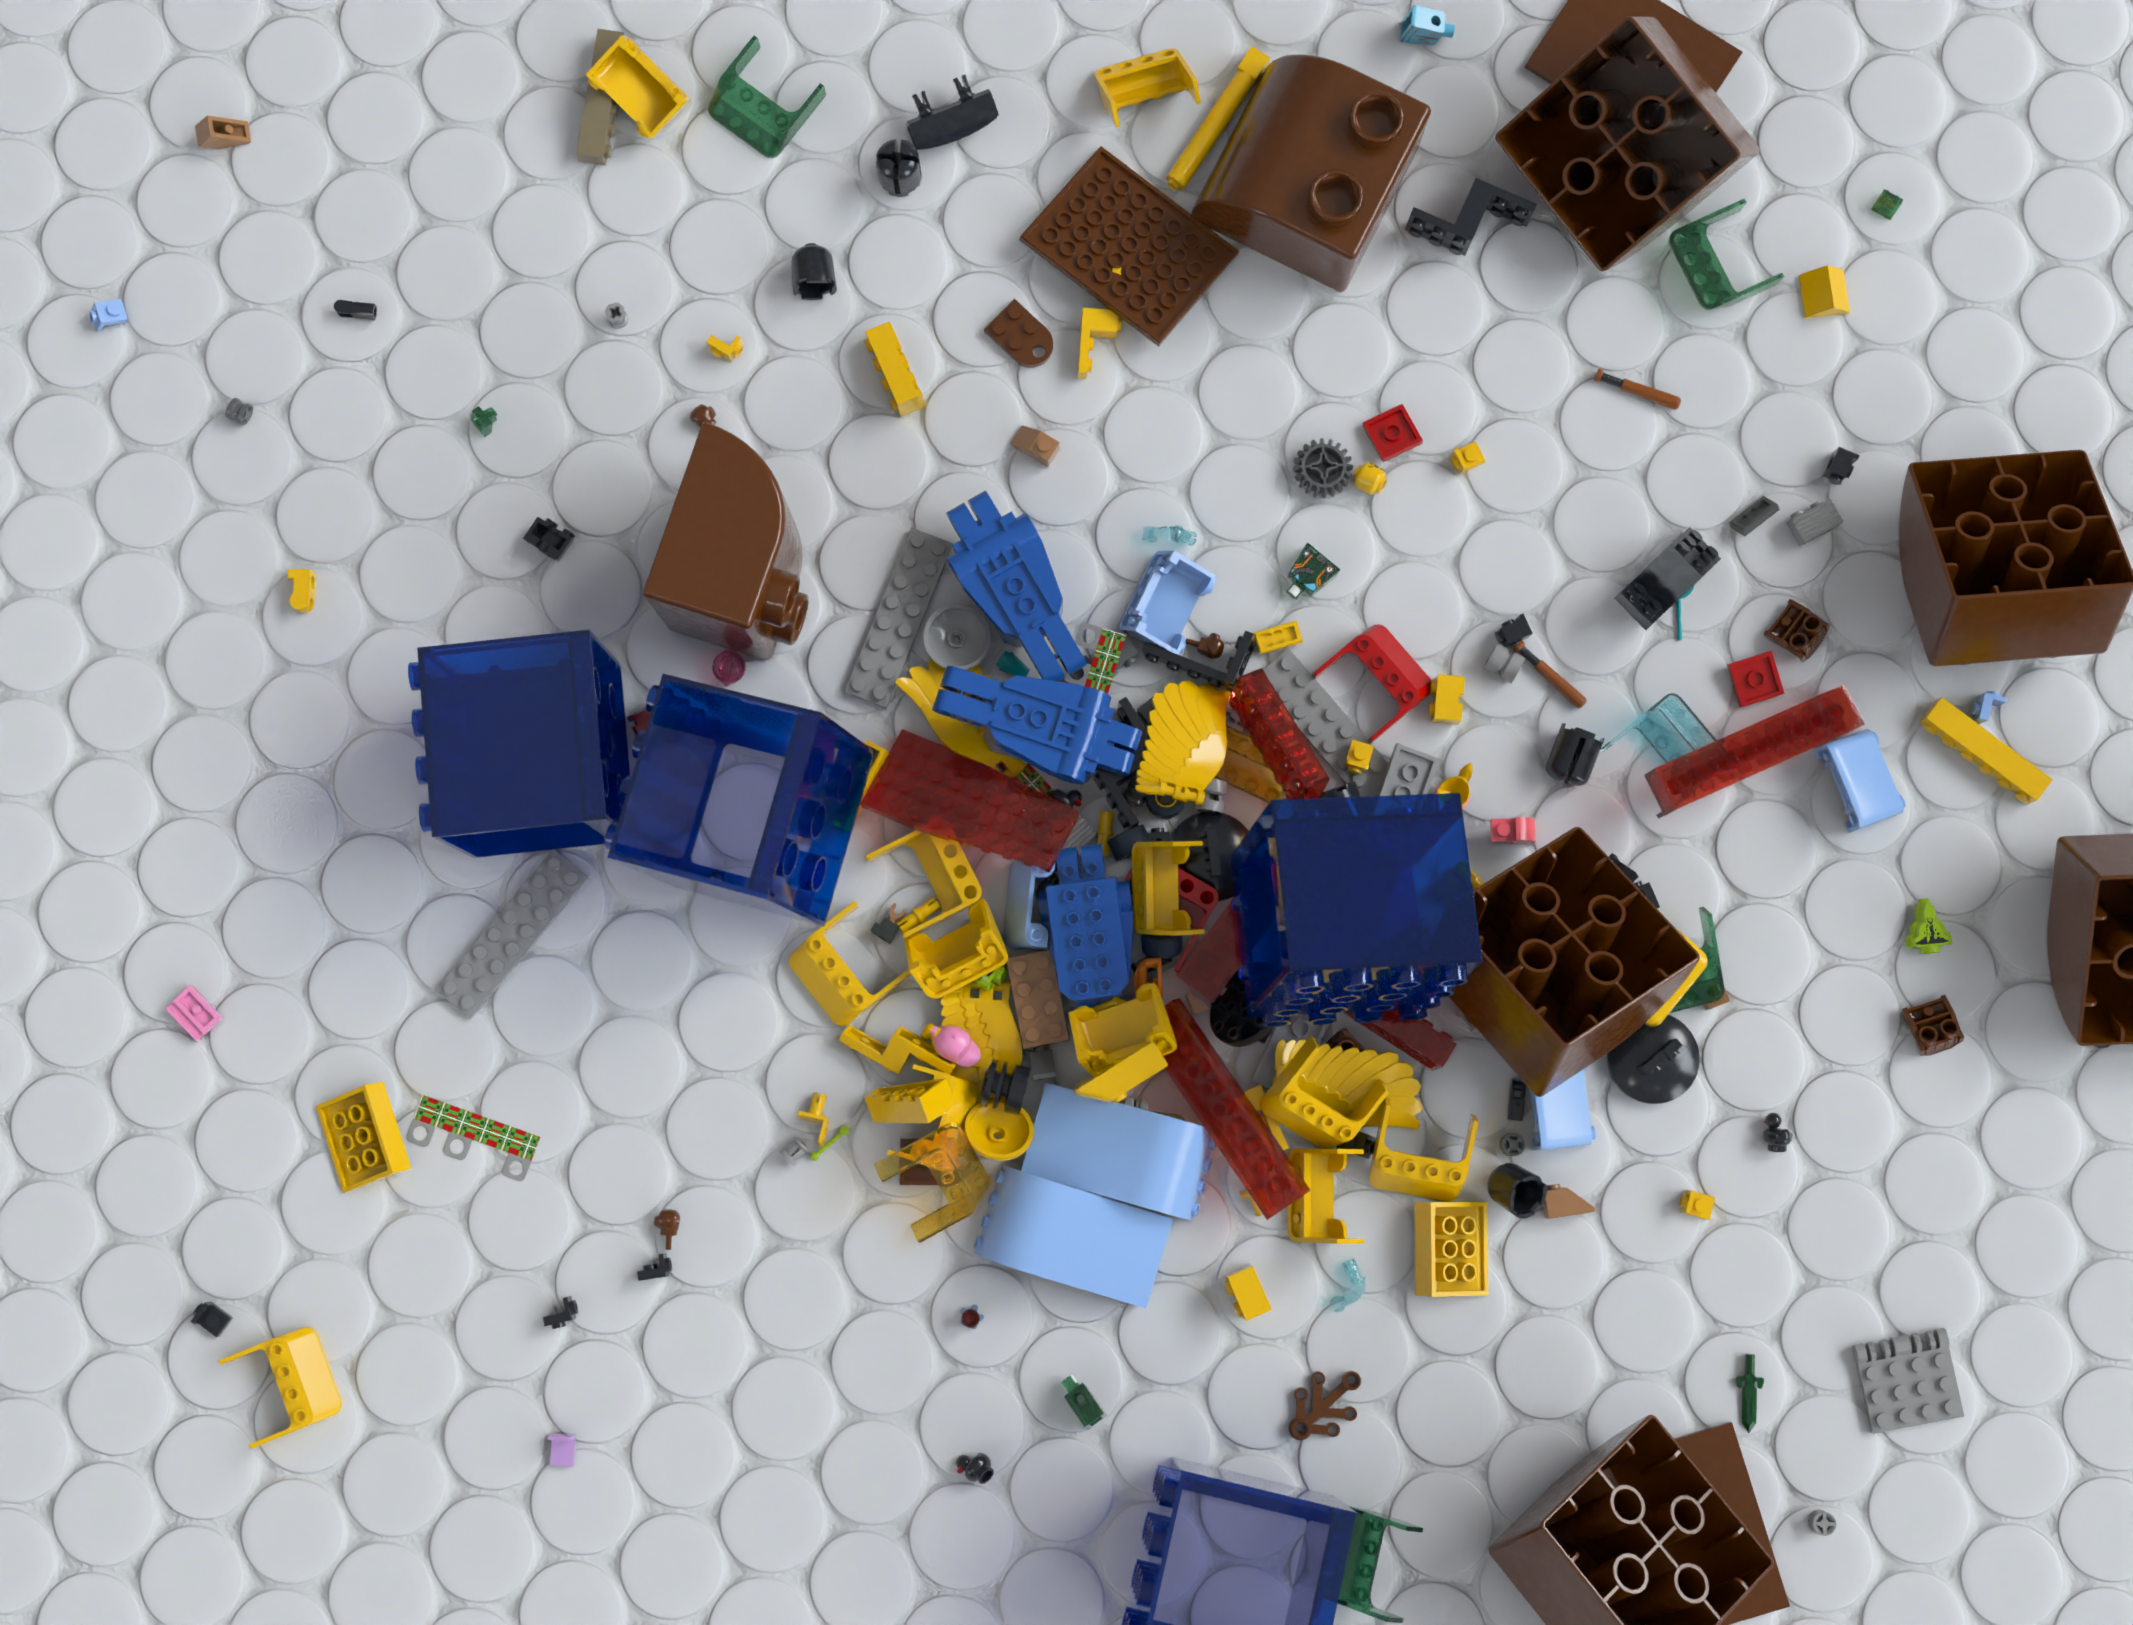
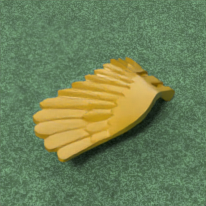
M932 659L928 662L927 670L922 666L909 669L911 679L897 678L895 684L917 705L939 740L954 753L989 770L995 782L1001 788L1007 784V780L1011 777L1015 778L1025 770L1024 767L1028 763L989 750L983 738L985 729L941 715L932 710L938 690L943 689L940 687L945 672V669L938 666ZM979 664L967 670L992 679L991 675L982 674ZM1001 762L1006 768V771L1002 774L996 767Z
M1187 680L1182 681L1179 685L1169 683L1164 687L1163 693L1154 694L1151 701L1154 710L1148 714L1151 725L1146 730L1150 740L1144 742V747L1147 750L1142 752L1144 761L1139 763L1140 770L1136 772V777H1138L1136 782L1139 785H1136L1135 789L1138 792L1160 796L1166 794L1172 796V799L1184 802L1189 800L1193 801L1196 805L1202 806L1205 798L1204 790L1218 774L1226 756V708L1231 694L1229 690H1216L1214 686L1208 683L1201 684L1198 687L1194 682Z
M972 981L943 996L940 1004L944 1006L941 1015L946 1017L942 1021L941 1027L954 1025L962 1028L969 1033L970 1038L980 1049L981 1057L975 1065L963 1067L957 1064L950 1074L972 1082L977 1087L978 1097L975 1106L982 1102L981 1089L986 1070L992 1063V1059L998 1060L996 1069L998 1071L1002 1070L1004 1061L1007 1062V1073L1012 1074L1016 1064L1021 1065L1022 1041L1009 1004L1011 981H1004L1002 985L995 983L990 991L979 987L977 982ZM971 989L980 990L979 998L970 997ZM994 991L1003 992L1002 1000L993 999Z
M1284 1039L1278 1041L1275 1050L1274 1066L1276 1076L1273 1077V1083L1304 1045L1305 1039H1299L1297 1042L1291 1039L1287 1043H1285ZM1328 1043L1321 1044L1319 1046L1320 1050L1297 1080V1085L1300 1089L1349 1118L1380 1079L1384 1081L1389 1091L1386 1098L1391 1103L1387 1126L1415 1130L1420 1127L1415 1114L1422 1112L1423 1106L1419 1098L1414 1096L1419 1093L1421 1085L1416 1078L1412 1077V1065L1398 1061V1053L1386 1051L1377 1054L1374 1048L1359 1052L1358 1047H1352L1343 1051L1341 1045H1336L1330 1049ZM1384 1100L1363 1127L1379 1126Z

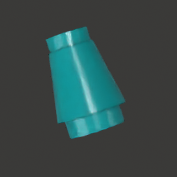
M1005 650L996 663L1000 671L1012 676L1026 677L1030 671L1012 651L1009 653Z

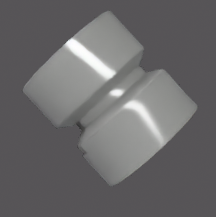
M1497 643L1483 669L1491 673L1500 672V678L1512 683L1523 665L1525 657L1516 652L1508 654V649Z
M1213 779L1204 790L1205 798L1202 806L1195 804L1194 810L1199 812H1220L1223 814L1225 801L1222 797L1227 794L1228 782Z

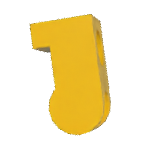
M288 569L287 578L293 582L290 604L300 613H308L314 607L316 573L311 569Z

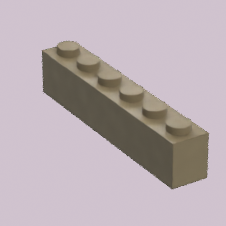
M597 29L591 68L621 35L625 36L624 32ZM589 83L576 155L580 162L606 165L607 158L611 157L612 147L609 144L610 138L615 135V124H613L614 116H618L619 105L605 91L600 88L596 91Z

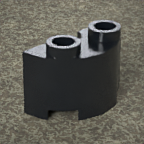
M537 517L523 539L538 548L546 556L559 562L573 542L575 535L565 528L563 531L556 529L558 524L549 518L544 521Z

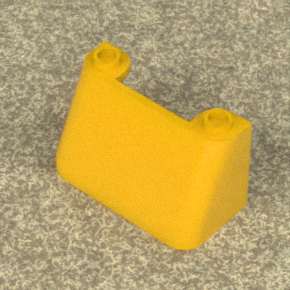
M621 35L585 74L589 78L587 82L596 91L599 88L605 91L636 122L638 126L637 132L645 139L648 137L653 139L691 101L627 36Z
M984 898L969 907L968 916L971 922L933 942L924 933H917L904 939L909 971L928 997L933 999L941 998L1006 964L1008 960L1007 950L991 909Z
M1155 983L1141 985L1136 991L1137 999L1095 1012L1094 1009L1088 1006H1080L1076 1010L1068 1012L1077 1060L1090 1075L1099 1076L1151 1042L1156 1044L1163 1056L1177 1049L1176 1039L1159 988Z

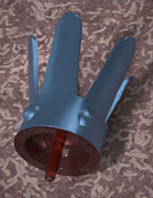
M973 1305L971 1309H961L962 1317L960 1322L963 1326L976 1329L979 1321L984 1319L983 1314H978L977 1305Z

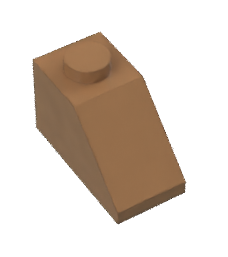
M207 115L195 125L198 147L219 150L251 143L248 121Z
M1023 425L1010 443V445L1046 467H1049L1060 450V442L1040 430Z
M1560 1184L1546 1186L1547 1195L1543 1204L1545 1219L1595 1212L1591 1204L1570 1189L1561 1188Z

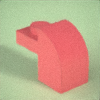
M1527 817L1491 819V843L1534 844L1536 842L1535 819Z

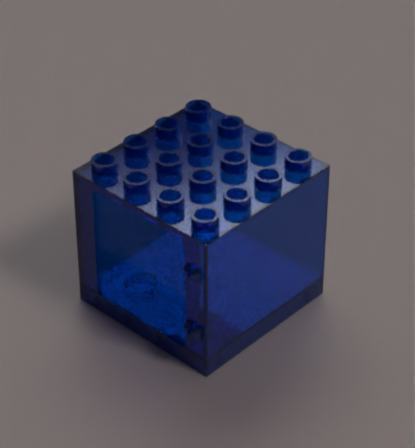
M590 630L417 648L418 662L409 663L408 678L412 691H421L422 708L412 710V727L415 737H424L425 756H417L415 760L418 783L420 785L428 784L429 803H421L419 806V820L423 832L431 831L432 838L473 858L636 841L621 663Z
M662 674L660 684L653 685L647 695L646 709L651 714L646 731L640 730L633 741L632 754L634 758H637L632 776H626L619 788L618 799L623 804L618 822L613 821L605 834V847L609 849L607 858L676 888L824 927L875 751L822 712ZM729 744L785 757L750 878L695 864L692 861V853L723 749Z
M1460 793L1271 800L1230 856L1235 895L1231 901V909L1236 911L1242 961V968L1238 971V976L1244 982L1247 1017H1262L1264 1027L1291 1024V1016L1308 1015V1021L1311 1025L1334 1023L1337 1021V1013H1353L1354 1021L1358 1023L1378 1021L1382 1019V1011L1399 1010L1400 1020L1422 1019L1428 1016L1427 1009L1440 1006V998L1453 995L1454 987L1467 983L1468 975L1483 963Z
M1172 1457L1170 1467L1158 1464L1152 1493H1154V1497H1156V1501H1158V1505H1161L1159 1514L1147 1512L1141 1537L1145 1550H1147V1555L1150 1556L1148 1561L1136 1560L1131 1581L1132 1593H1134L1138 1609L1126 1606L1121 1625H1174L1154 1620L1153 1618L1182 1489L1305 1519L1307 1524L1285 1625H1333L1357 1512L1333 1495Z

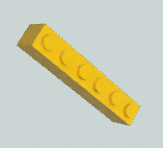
M1943 697L1935 700L1919 721L1924 725L1923 728L1927 732L1939 736L1947 747L1958 750L1963 759L1974 762L1979 766L1978 769L1982 773L1994 777L1998 780V785L2013 791L2016 794V798L2023 803L2030 804L2038 801L2053 780Z

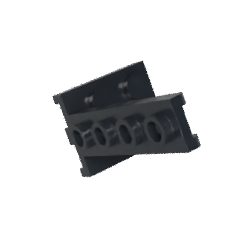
M1246 630L1243 636L1238 637L1235 644L1236 654L1234 657L1230 656L1226 666V669H1228L1227 673L1149 643L1144 644L1142 652L1146 656L1145 659L1157 664L1160 661L1165 663L1166 667L1176 672L1179 669L1187 672V676L1199 680L1201 677L1208 680L1207 683L1214 687L1220 688V686H1224L1227 690L1236 693L1256 643L1254 634Z

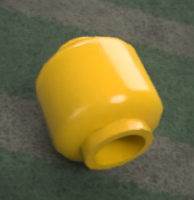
M1367 462L1363 466L1359 465L1353 473L1355 487L1368 495L1379 494L1388 480L1385 477V470L1371 462Z

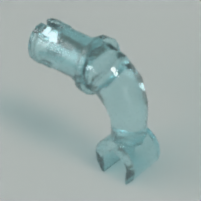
M1180 525L1157 528L1146 526L1143 527L1142 540L1149 539L1148 542H1157V538L1170 539L1174 543L1182 542L1192 546L1196 543V539L1192 537H1197V534L1194 531L1183 529Z
M1354 1258L1342 1263L1350 1281L1349 1286L1351 1289L1344 1296H1335L1331 1299L1330 1303L1334 1300L1342 1301L1341 1307L1334 1310L1335 1312H1341L1346 1306L1358 1301L1364 1293L1366 1277L1362 1276Z

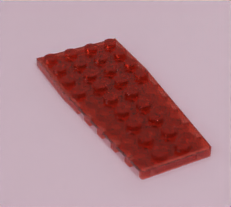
M903 729L860 803L864 809L920 832L945 840L952 839L958 841L960 845L967 847L971 845L989 854L993 852L1002 855L1007 860L1012 858L1024 862V865L1029 867L1034 865L1045 869V872L1051 871L1079 818L1077 810L981 762L959 755L946 746Z

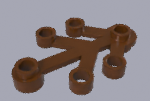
M1316 1371L1311 1375V1382L1313 1383V1408L1308 1415L1305 1416V1401L1308 1398L1307 1390L1303 1387H1298L1294 1391L1296 1417L1290 1421L1288 1430L1290 1435L1296 1440H1305L1310 1434H1328L1331 1437L1339 1435L1340 1427L1335 1422H1330L1327 1425L1312 1424L1319 1417L1345 1418L1348 1421H1353L1357 1417V1411L1352 1406H1347L1344 1409L1329 1407L1347 1390L1359 1388L1361 1384L1359 1374L1354 1371L1345 1372L1342 1376V1382L1322 1400L1325 1376L1322 1372ZM1317 1374L1322 1376L1320 1383L1314 1381V1376ZM1349 1376H1354L1355 1382L1353 1384L1347 1383ZM1300 1390L1305 1392L1303 1399L1297 1397V1392ZM1348 1409L1354 1411V1415L1351 1418L1346 1417ZM1298 1424L1304 1425V1430L1302 1432L1296 1431V1426ZM1332 1425L1337 1427V1431L1334 1434L1329 1433V1427Z

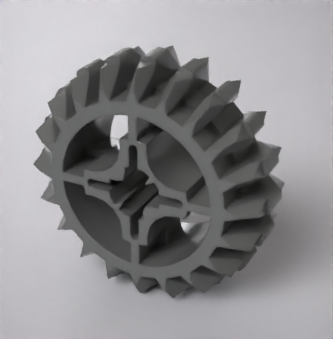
M1320 438L1319 444L1312 440L1311 447L1308 444H1304V451L1299 450L1297 452L1300 458L1294 459V463L1298 465L1293 467V472L1298 473L1294 477L1295 481L1302 480L1299 483V488L1307 486L1305 493L1309 494L1311 490L1314 491V498L1318 496V493H1321L1323 499L1326 498L1327 492H1329L1331 497L1335 496V490L1341 493L1343 491L1342 486L1347 487L1349 484L1347 479H1351L1353 475L1349 472L1353 470V465L1347 464L1352 458L1351 456L1344 457L1348 450L1345 448L1340 451V443L1332 446V439H1329L1328 444H1324V438ZM1319 453L1317 462L1305 465L1306 460L1310 456ZM1327 454L1332 455L1338 461L1339 464H1337V462L1330 461L1327 457ZM1322 460L1325 468L1327 467L1324 477L1323 472L1319 469ZM1341 472L1337 480L1327 484L1329 475ZM1307 473L1315 475L1319 479V483L1314 482Z

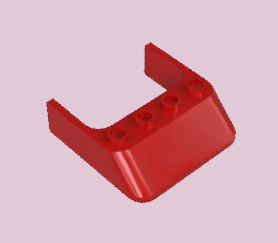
M1380 624L1371 626L1355 637L1312 674V677L1317 679L1346 653H1352L1363 662L1396 700L1399 707L1398 714L1369 738L1370 744L1428 697L1431 690L1430 677L1389 630Z
M1131 868V870L1129 871V873H1128V875H1127V877L1125 878L1124 881L1129 880V882H1130V887H1131V894H1132V868ZM1178 868L1179 910H1185L1189 914L1191 929H1203L1218 902V893L1210 885ZM1199 934L1192 935L1191 941L1174 969L1175 972L1178 973Z

